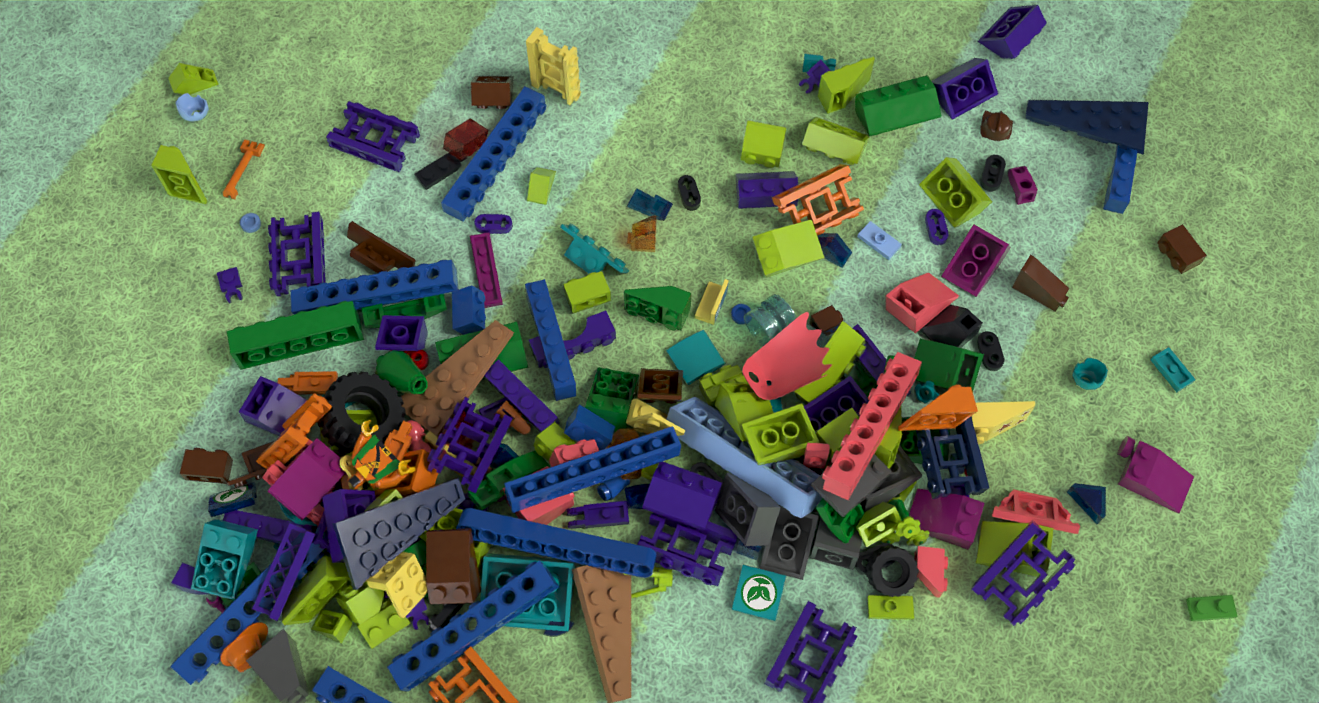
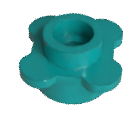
M932 381L915 386L916 396L924 404L935 400L939 396L934 389Z

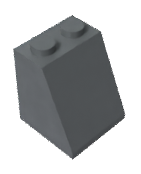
M820 516L810 558L853 570L858 560L862 543L858 530L856 529L848 543H843L833 534Z
M282 629L246 661L281 703H305L309 692L297 644Z

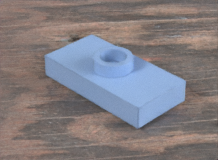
M871 221L857 236L888 260L902 246L900 242Z

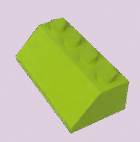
M842 321L825 346L829 348V351L822 363L824 365L832 364L821 375L826 376L795 390L796 397L805 404H808L840 383L843 375H848L854 367L852 362L856 356L861 357L866 349V346H864L865 339L847 323Z

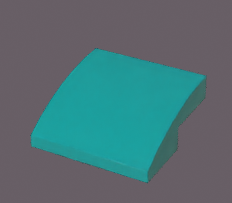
M705 330L685 338L666 350L677 369L683 370V378L688 385L694 383L705 374L715 372L726 364Z

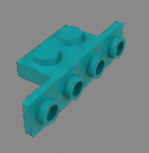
M571 223L560 226L561 229L574 238L564 256L588 274L601 272L607 263L621 273L627 274L629 272V269L625 267L626 263L617 257L614 259L609 255L611 253L609 250L602 246L600 248L594 244L595 240L588 235L583 236L580 234L578 227Z

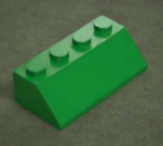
M928 75L856 94L855 112L869 137L940 118L942 115L936 88Z
M517 321L505 324L504 326L513 331L514 334L494 363L499 359L511 372L529 368ZM481 331L435 342L440 364Z

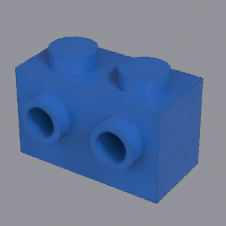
M473 285L452 292L453 330L462 335L485 329L484 292Z
M579 404L568 417L564 433L576 441L595 439L598 449L601 451L611 443L615 426Z

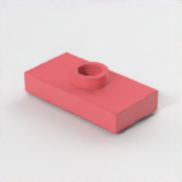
M807 443L803 465L808 468L825 469L830 445Z

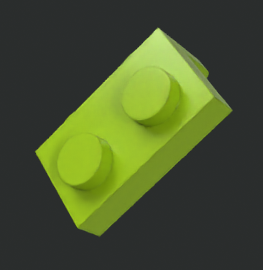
M386 598L382 600L380 612L361 625L357 623L356 625L371 649H373L409 625L410 621L406 617L400 618L391 600Z

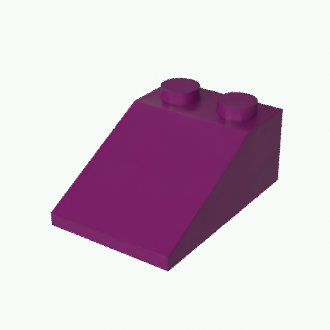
M973 224L941 277L977 297L1000 266L1011 247L1008 243Z
M316 438L267 492L300 520H303L323 499L322 497L327 495L338 484L346 472L340 467L341 458Z
M1139 441L1130 454L1118 485L1179 514L1194 476L1161 450Z
M917 488L909 516L913 517L914 520H919L920 531L928 530L930 537L968 550L973 544L985 503L957 494L932 499L931 493L928 490Z

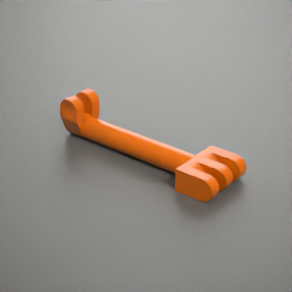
M245 139L240 150L245 154L223 191L224 197L228 198L230 195L231 199L236 200L238 192L235 187L252 156L260 157L265 146L264 144L259 143L257 146V142L252 141L250 144V140Z

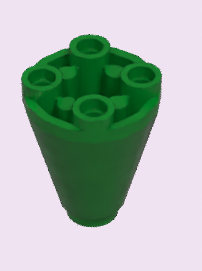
M393 350L377 358L375 374L379 375L381 380L384 381L386 379L389 381V385L392 388L395 387L399 393L422 394L426 391L428 387L426 377L407 353Z

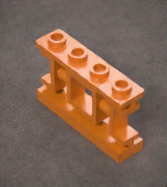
M839 164L772 197L774 205L778 206L779 213L784 214L789 211L793 224L800 223V219L806 216L808 220H812L817 235L824 233L825 229L830 226H839L842 224V220L846 218L857 217L859 215L858 212L864 210L863 206L859 204V198L853 197L849 199L844 184L852 180L851 176H849L851 170L849 165ZM834 181L838 192L831 194L829 187L825 185ZM823 194L828 210L815 216L810 200ZM800 198L804 209L797 211L795 204L791 202ZM841 199L843 207L848 208L838 212L835 202Z
M314 393L283 423L282 427L285 430L258 457L256 462L266 469L275 464L277 460L284 465L306 445L309 439L305 435L308 434L310 428L332 406L324 397Z
M471 646L464 652L465 655L457 659L464 668L447 683H445L440 675L433 682L430 681L428 683L431 688L429 694L436 702L441 700L443 703H450L438 689L440 686L448 693L457 685L463 693L454 700L456 703H464L480 688L493 703H500L496 699L498 696L505 703H519ZM469 661L488 682L486 686L480 679L472 686H469L464 680L472 672L467 664Z

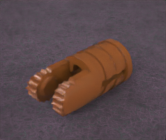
M507 400L495 412V414L500 415L499 418L503 419L504 415H507L502 411L504 409L514 418L509 428H515L522 435L530 433L531 427L529 423L521 417L522 413L514 408L512 404L508 403Z

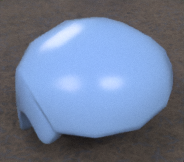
M185 93L178 97L176 101L178 113L186 121L202 120L206 117L209 110L207 101L201 98L200 95L191 97L188 93Z

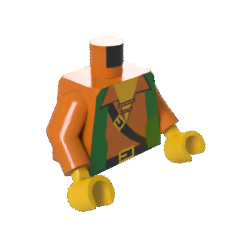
M371 420L365 421L361 426L362 432L355 443L351 456V464L357 472L347 481L355 490L365 482L373 489L395 487L408 473H413L415 467L407 469V463L410 460L400 462L375 434L371 435V433L379 429L378 425H374L370 429L369 423Z

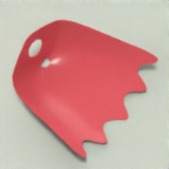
M805 312L797 317L745 362L742 369L743 375L756 395L763 400L779 398L823 378L826 375H821L832 366V364L824 365L822 363L829 348L817 346V340L822 330H808L806 327L809 312ZM749 372H752L757 376L759 380L758 383L754 382L750 378ZM766 381H771L772 384L768 386Z

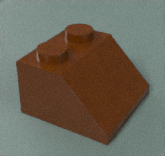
M475 76L471 81L472 106H477L478 109H486L488 106L506 109L507 106H511L513 76Z

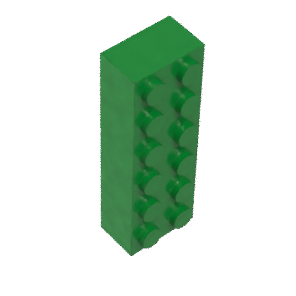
M342 301L337 305L321 306L316 310L301 311L295 315L280 316L275 318V320L259 321L254 325L239 326L233 330L226 331L230 354L240 370L364 340L360 318L353 301Z

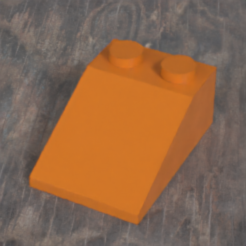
M961 385L949 387L947 392L937 396L934 401L898 426V430L952 429L957 427L978 412L971 387H961Z
M424 449L406 452L403 460H410L407 463V469L415 467V471L408 473L395 487L375 490V497L380 496L386 489H397L402 497L435 486L439 473L434 468L432 472L427 470L430 464L427 458L430 453Z

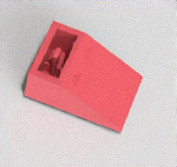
M928 272L900 283L886 295V311L916 334L954 302L959 295Z

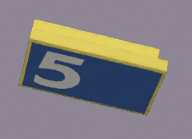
M725 279L722 286L708 282L696 311L695 319L715 324L728 292L729 280Z

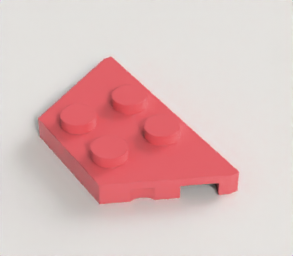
M1014 489L1009 493L1008 497L1001 501L999 507H994L992 517L1018 523H1030L1033 520L1038 525L1073 534H1078L1080 529L1078 523H1072L1070 520L1071 514L1067 509L1063 508L1062 503L1057 498Z

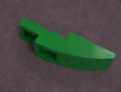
M536 451L523 454L487 474L486 479L481 482L477 492L468 491V496L482 511L504 496V483L530 475L546 466L550 468V465Z

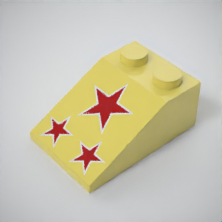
M1035 401L976 403L978 412L972 415L971 418L978 445L1026 421L1035 407Z

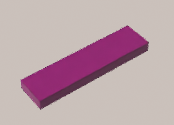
M490 232L471 235L470 241L479 290L484 292L485 308L503 305Z

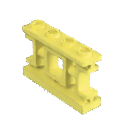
M536 27L526 40L531 86L536 89L541 85L544 89L550 87L562 93V98L567 101L568 105H571L581 95L577 48L573 46L568 50V46L564 45L561 49L549 43L548 36L543 34L542 29Z

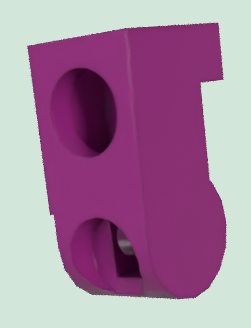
M1020 166L1008 169V179L1015 193L1017 205L1034 202L1038 189L1027 167Z

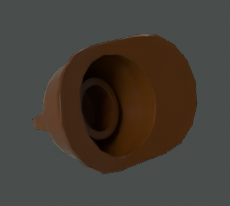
M1001 110L995 113L985 111L980 128L981 136L993 141L1009 140L1013 121Z

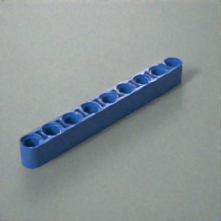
M466 508L462 511L456 529L471 528L472 538L475 541L642 578L652 575L656 560V552L648 547L472 508Z

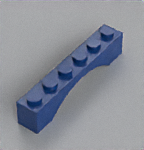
M1116 145L1115 158L1106 190L1103 210L1123 214L1130 202L1137 159L1136 150L1130 148L1125 150Z
M544 279L526 283V298L541 341L555 400L575 397L576 383L546 281Z

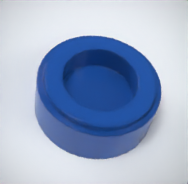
M737 304L733 307L731 318L735 323L742 325L751 320L752 311L749 306Z

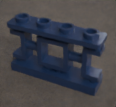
M971 417L955 427L957 435H949L947 429H938L940 436L932 438L930 430H916L918 438L917 447L922 454V467L927 475V488L931 493L932 499H938L941 496L942 498L947 497L951 494L950 486L964 485L966 495H981L990 488ZM953 443L957 460L944 461L940 444ZM965 467L967 476L959 477L957 468ZM948 469L950 478L942 480L940 470Z

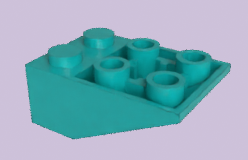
M218 519L204 523L191 589L235 600L254 550L258 529Z

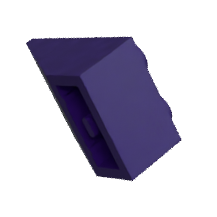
M260 376L240 408L239 414L245 422L280 436L285 430L282 427L283 423L306 399L279 383Z

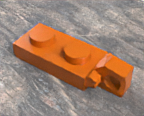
M336 371L294 372V374L290 375V378H278L277 383L296 394H325L331 384L338 379V373Z
M404 420L399 430L394 429L392 433L390 432L384 443L400 462L403 460L412 440L409 434L413 426Z

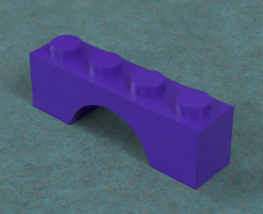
M606 310L587 317L586 328L580 336L572 340H563L568 359H573L576 354L581 352L589 353L594 350V347L601 344L603 346L611 344L616 339V331ZM539 336L530 339V349L538 367L547 368Z
M499 359L484 375L486 380L501 395L506 397L540 433L554 422L558 425L561 423L559 418Z
M229 508L226 509L222 520L258 529L256 539L279 545L289 523L316 533L312 525H300L288 520ZM292 529L288 537L290 543L301 532Z

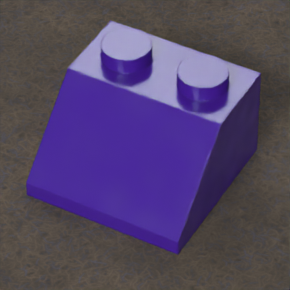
M383 315L375 349L419 351L424 349L428 335L424 316Z

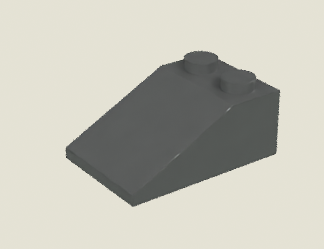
M900 445L895 462L890 468L891 474L880 487L860 503L864 513L882 502L887 503L922 477V473Z
M874 454L849 500L823 489L825 481L822 479L823 473L811 486L844 517L880 487L892 471Z
M726 473L715 512L745 546H768L781 507L770 495L735 475Z
M779 505L781 507L779 516L777 517L769 544L765 546L760 569L803 580L819 512L813 510L806 516L799 518Z

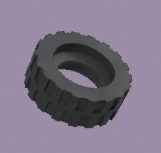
M887 545L886 547H880L877 551L875 550L872 556L869 557L868 564H866V577L869 579V584L876 591L889 597H899L902 594H907L914 587L918 579L917 573H919V569H917L918 564L912 554L900 547ZM889 560H896L902 566V575L894 582H888L882 576V567Z

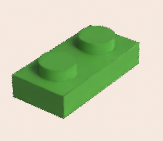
M1233 595L1186 599L1191 621L1233 619L1238 617Z

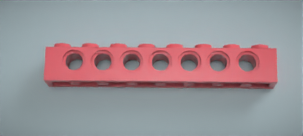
M897 352L894 359L890 358L885 367L886 373L880 374L876 384L878 385L877 388H872L870 391L868 404L863 403L859 412V419L855 418L852 422L850 435L845 434L841 443L842 449L840 451L836 450L831 461L833 463L832 466H827L822 475V479L825 480L824 490L849 500L919 374L921 361Z

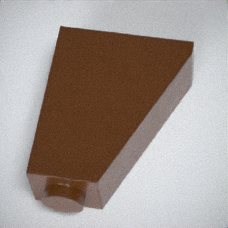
M1030 254L1012 288L1056 312L1058 307L1063 308L1069 299L1066 294L1070 288Z

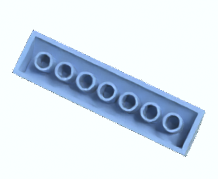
M693 397L670 407L666 420L685 430L684 435L678 436V439L686 443L690 448L703 454L705 458L720 465L722 469L729 471L743 481L770 495L778 505L789 510L792 515L799 518L806 516L815 509L823 498L811 486L820 476L819 474L795 459L758 465L749 443L741 441L721 412L699 398Z

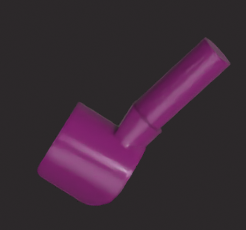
M217 596L213 602L206 597V601L210 606L217 608L221 613L225 610L220 596Z

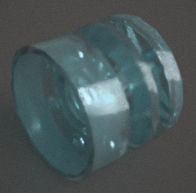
M772 294L767 300L762 301L761 307L756 306L744 314L745 324L753 337L760 332L766 335L758 341L762 347L797 318L789 304L776 294Z

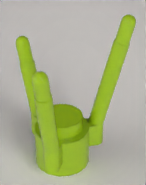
M654 567L650 577H653L654 585H658V587L633 593L631 598L655 592H666V587H672V569Z

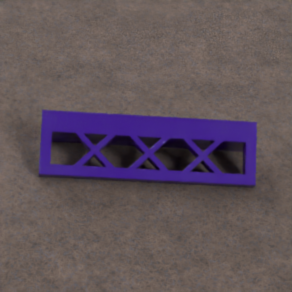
M857 324L852 329L865 339L864 346H866L864 353L861 357L857 356V358L877 382L880 374L884 373L887 359L860 325Z
M289 523L254 603L253 610L269 615V618L278 621L313 541L315 532ZM292 529L305 534L302 542L294 546L291 545L288 538ZM286 542H287L289 548L283 550V548H284V546H285V544H286ZM299 547V549H298V551H297V553H296V555H295V552H294L293 549ZM291 550L294 558L293 563L282 567L279 560L280 555ZM277 563H278V566H279L280 569L274 571V569H275V567H276V565H277ZM290 568L286 576L284 570ZM281 572L285 581L282 586L273 589L270 578L272 575ZM267 585H268L269 588H270V591L264 593L265 590H266V588H267ZM280 590L278 597H276L275 592ZM272 593L275 600L273 609L269 610L259 606L262 597Z

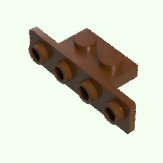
M355 222L349 223L347 238L358 244L351 249L350 257L376 273L381 271L388 272L394 267L397 269L415 267L416 260Z
M274 441L242 452L241 454L249 473L228 480L227 485L234 484V487L237 488L247 484V479L249 478L261 479L267 469L257 463L256 460ZM293 456L284 465L287 467L288 464H290L296 458V456Z

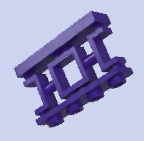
M348 101L346 104L347 110L345 109L343 113L345 119L349 121L343 130L334 127L333 132L329 131L326 136L329 147L400 172L403 167L402 162L406 160L405 154L400 150L405 141L415 144L416 138L419 139L418 126L409 121H402L396 116L383 114L377 109H369L360 103ZM358 117L366 119L362 127L356 125L359 121ZM371 128L384 132L378 143L365 139ZM393 130L401 132L397 139L391 138L394 133ZM352 132L358 133L355 140L349 138ZM387 144L393 146L390 153L383 151Z
M320 211L311 212L312 217L304 215V224L287 226L284 217L280 218V220L271 217V225H268L271 242L268 243L270 255L272 254V260H269L272 278H269L270 289L274 290L276 296H281V293L289 294L288 285L307 283V287L319 283H326L324 228ZM311 225L313 245L309 238H300V234L311 233ZM279 229L283 236L292 235L291 240L281 241V249L279 241ZM305 248L306 259L288 261V249ZM312 260L314 268V281L310 273L301 274V269L312 268ZM280 264L284 271L293 270V275L281 276L280 278Z
M465 397L462 404L459 402L456 404L452 413L455 415L454 418L449 417L444 427L447 430L446 433L439 435L435 444L438 448L431 450L427 461L430 462L427 470L432 472L434 468L440 474L444 466L459 472L464 475L460 484H469L468 490L476 493L513 418L504 415L503 419L499 418L500 415L496 413L493 420H489L474 413L476 404L473 402L469 404V398ZM466 412L464 420L473 424V426L462 422L458 429L455 428L462 414ZM496 426L498 427V429L491 443L489 444L487 443L489 434L484 433L480 430L482 428L492 433L494 427ZM461 434L480 443L476 452L457 443ZM448 442L450 443L448 452L456 455L457 457L454 458L452 456L444 454L442 460L440 461L438 459ZM478 458H482L474 476L470 475L473 466L464 463V460L476 464Z
M652 512L649 524L657 527L653 538L650 539L641 535L637 545L653 549L656 552L655 563L660 564L663 568L679 571L684 576L694 577L707 585L719 586L725 567L715 563L720 552L731 556L738 538L735 533L712 522H708L705 531ZM664 525L676 528L674 534L670 535L662 532ZM679 536L698 543L694 555L674 548ZM658 540L669 543L667 551L655 547ZM706 540L717 544L715 551L703 547ZM699 555L711 560L708 567L696 563Z
M1033 520L972 585V590L977 595L982 596L985 601L994 593L1007 604L1009 608L1003 614V617L1008 619L1013 626L1017 622L1022 624L1029 616L1027 613L1032 606L1037 608L1045 599L1042 595L1048 589L1053 591L1060 583L1058 578L1063 573L1067 575L1075 567L1073 563L1075 557L1065 548L1056 556L1040 542L1047 533ZM1034 534H1037L1038 536L1032 543L1041 551L1033 559L1025 552H1022L1016 558L1015 555ZM1049 557L1058 565L1064 558L1065 561L1044 582L1043 580L1048 575V572L1040 564ZM1023 560L1040 573L1027 589L1010 576ZM1006 567L1007 569L1002 574V577L1010 583L1006 589L1001 592L995 585H992L986 591L985 588ZM1016 590L1026 598L1034 592L1031 598L1014 615L1013 612L1017 609V605L1009 598Z
M810 601L807 602L766 678L765 684L781 692L785 684L788 683L806 693L802 703H823L827 696L823 692L826 686L832 687L837 677L834 671L837 666L842 667L848 655L844 654L847 646L852 648L857 638V635L854 634L857 627H851L848 623L844 622L840 631L828 626L819 621L824 610L816 608V604ZM811 615H813L815 619L812 622V626L821 630L817 639L806 634L801 642L799 638ZM843 633H846L847 637L834 660L831 656L835 649L825 643L829 635L840 641ZM807 643L827 654L819 671L798 660ZM790 655H794L791 665L800 669L797 678L795 679L785 673L782 681L777 680ZM825 672L827 676L813 700L810 696L814 689L804 683L808 675L819 680L822 673Z

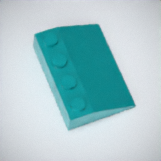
M487 553L484 556L480 602L488 597L487 594L495 588L500 589L507 584L506 581L514 575L519 576L526 571L525 568L530 563L535 561L544 563L559 585V588L504 626L569 631L574 590L572 569H575L576 563L556 558ZM529 580L526 583V591L533 588L534 580ZM510 593L507 596V604L514 601V593ZM495 606L489 608L488 617H492L495 614ZM550 621L565 622L564 626L548 624Z

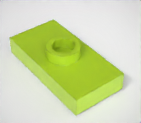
M867 596L868 619H914L913 596Z

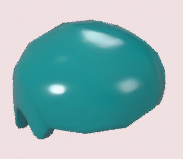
M1086 358L1081 364H1076L1072 377L1076 385L1084 390H1095L1105 382L1108 369L1100 360Z

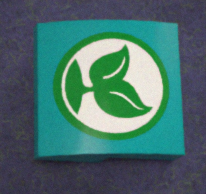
M743 564L732 610L776 621L786 575Z

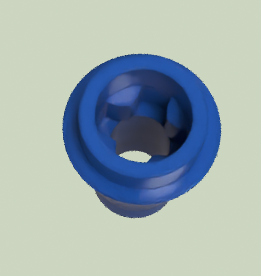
M625 474L601 482L597 486V492L604 501H612L630 484V480Z

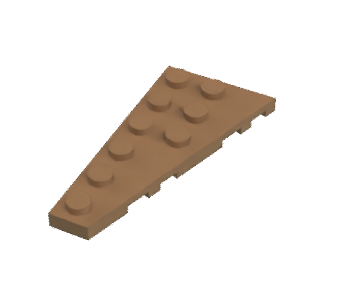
M496 320L426 376L428 387L424 393H405L401 396L404 402L402 407L405 408L406 414L437 437L441 433L444 434L446 431L444 427L449 417L453 419L455 416L452 413L458 402L462 404L465 397H470L514 332Z
M588 565L572 569L607 703L631 698V575H624L623 573Z

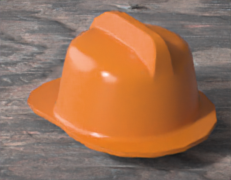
M257 622L248 626L223 650L220 658L222 664L233 666L239 672L250 669L251 666L246 660L262 648L261 644L268 635L267 625Z

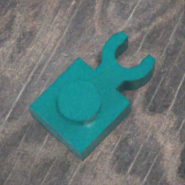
M804 54L802 72H808L820 60L831 71H834L836 59L823 60V56Z

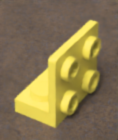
M639 399L632 400L626 423L632 426L635 431L648 435L673 426L677 436L684 435L685 433L684 429L666 420L668 415Z
M400 553L396 558L379 569V572L373 577L371 576L366 580L370 588L387 592L400 618H405L428 592L426 577L413 553Z

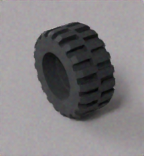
M360 371L359 374L357 372H350L347 376L342 375L331 384L323 397L332 407L317 423L319 427L323 428L321 434L324 438L327 437L329 439L328 443L332 447L335 445L339 448L338 451L343 454L345 452L351 453L362 432L361 425L355 423L347 414L345 409V403L358 402L372 410L377 419L379 429L371 433V435L375 434L383 444L390 432L392 433L394 429L399 430L403 420L405 421L404 416L406 412L405 408L402 407L404 402L401 396L398 397L396 388H392L389 385V381L386 379L384 381L381 380L379 375L372 374L371 376L368 375V372Z

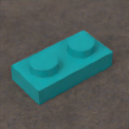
M1169 347L1153 356L1150 360L1176 393L1196 380Z

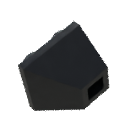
M950 304L921 328L920 331L930 341L962 348L978 334L983 322L969 309Z

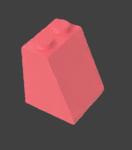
M546 466V467H544V468H542V469H540V470H538V471H536V472H539V471L548 469L549 467ZM504 488L503 491H504V495H505V498H506V502H507V504L509 505V502H508L507 497H506V494H505V488ZM572 492L514 513L519 519L548 525L566 512L568 508L574 506L573 498L575 495Z

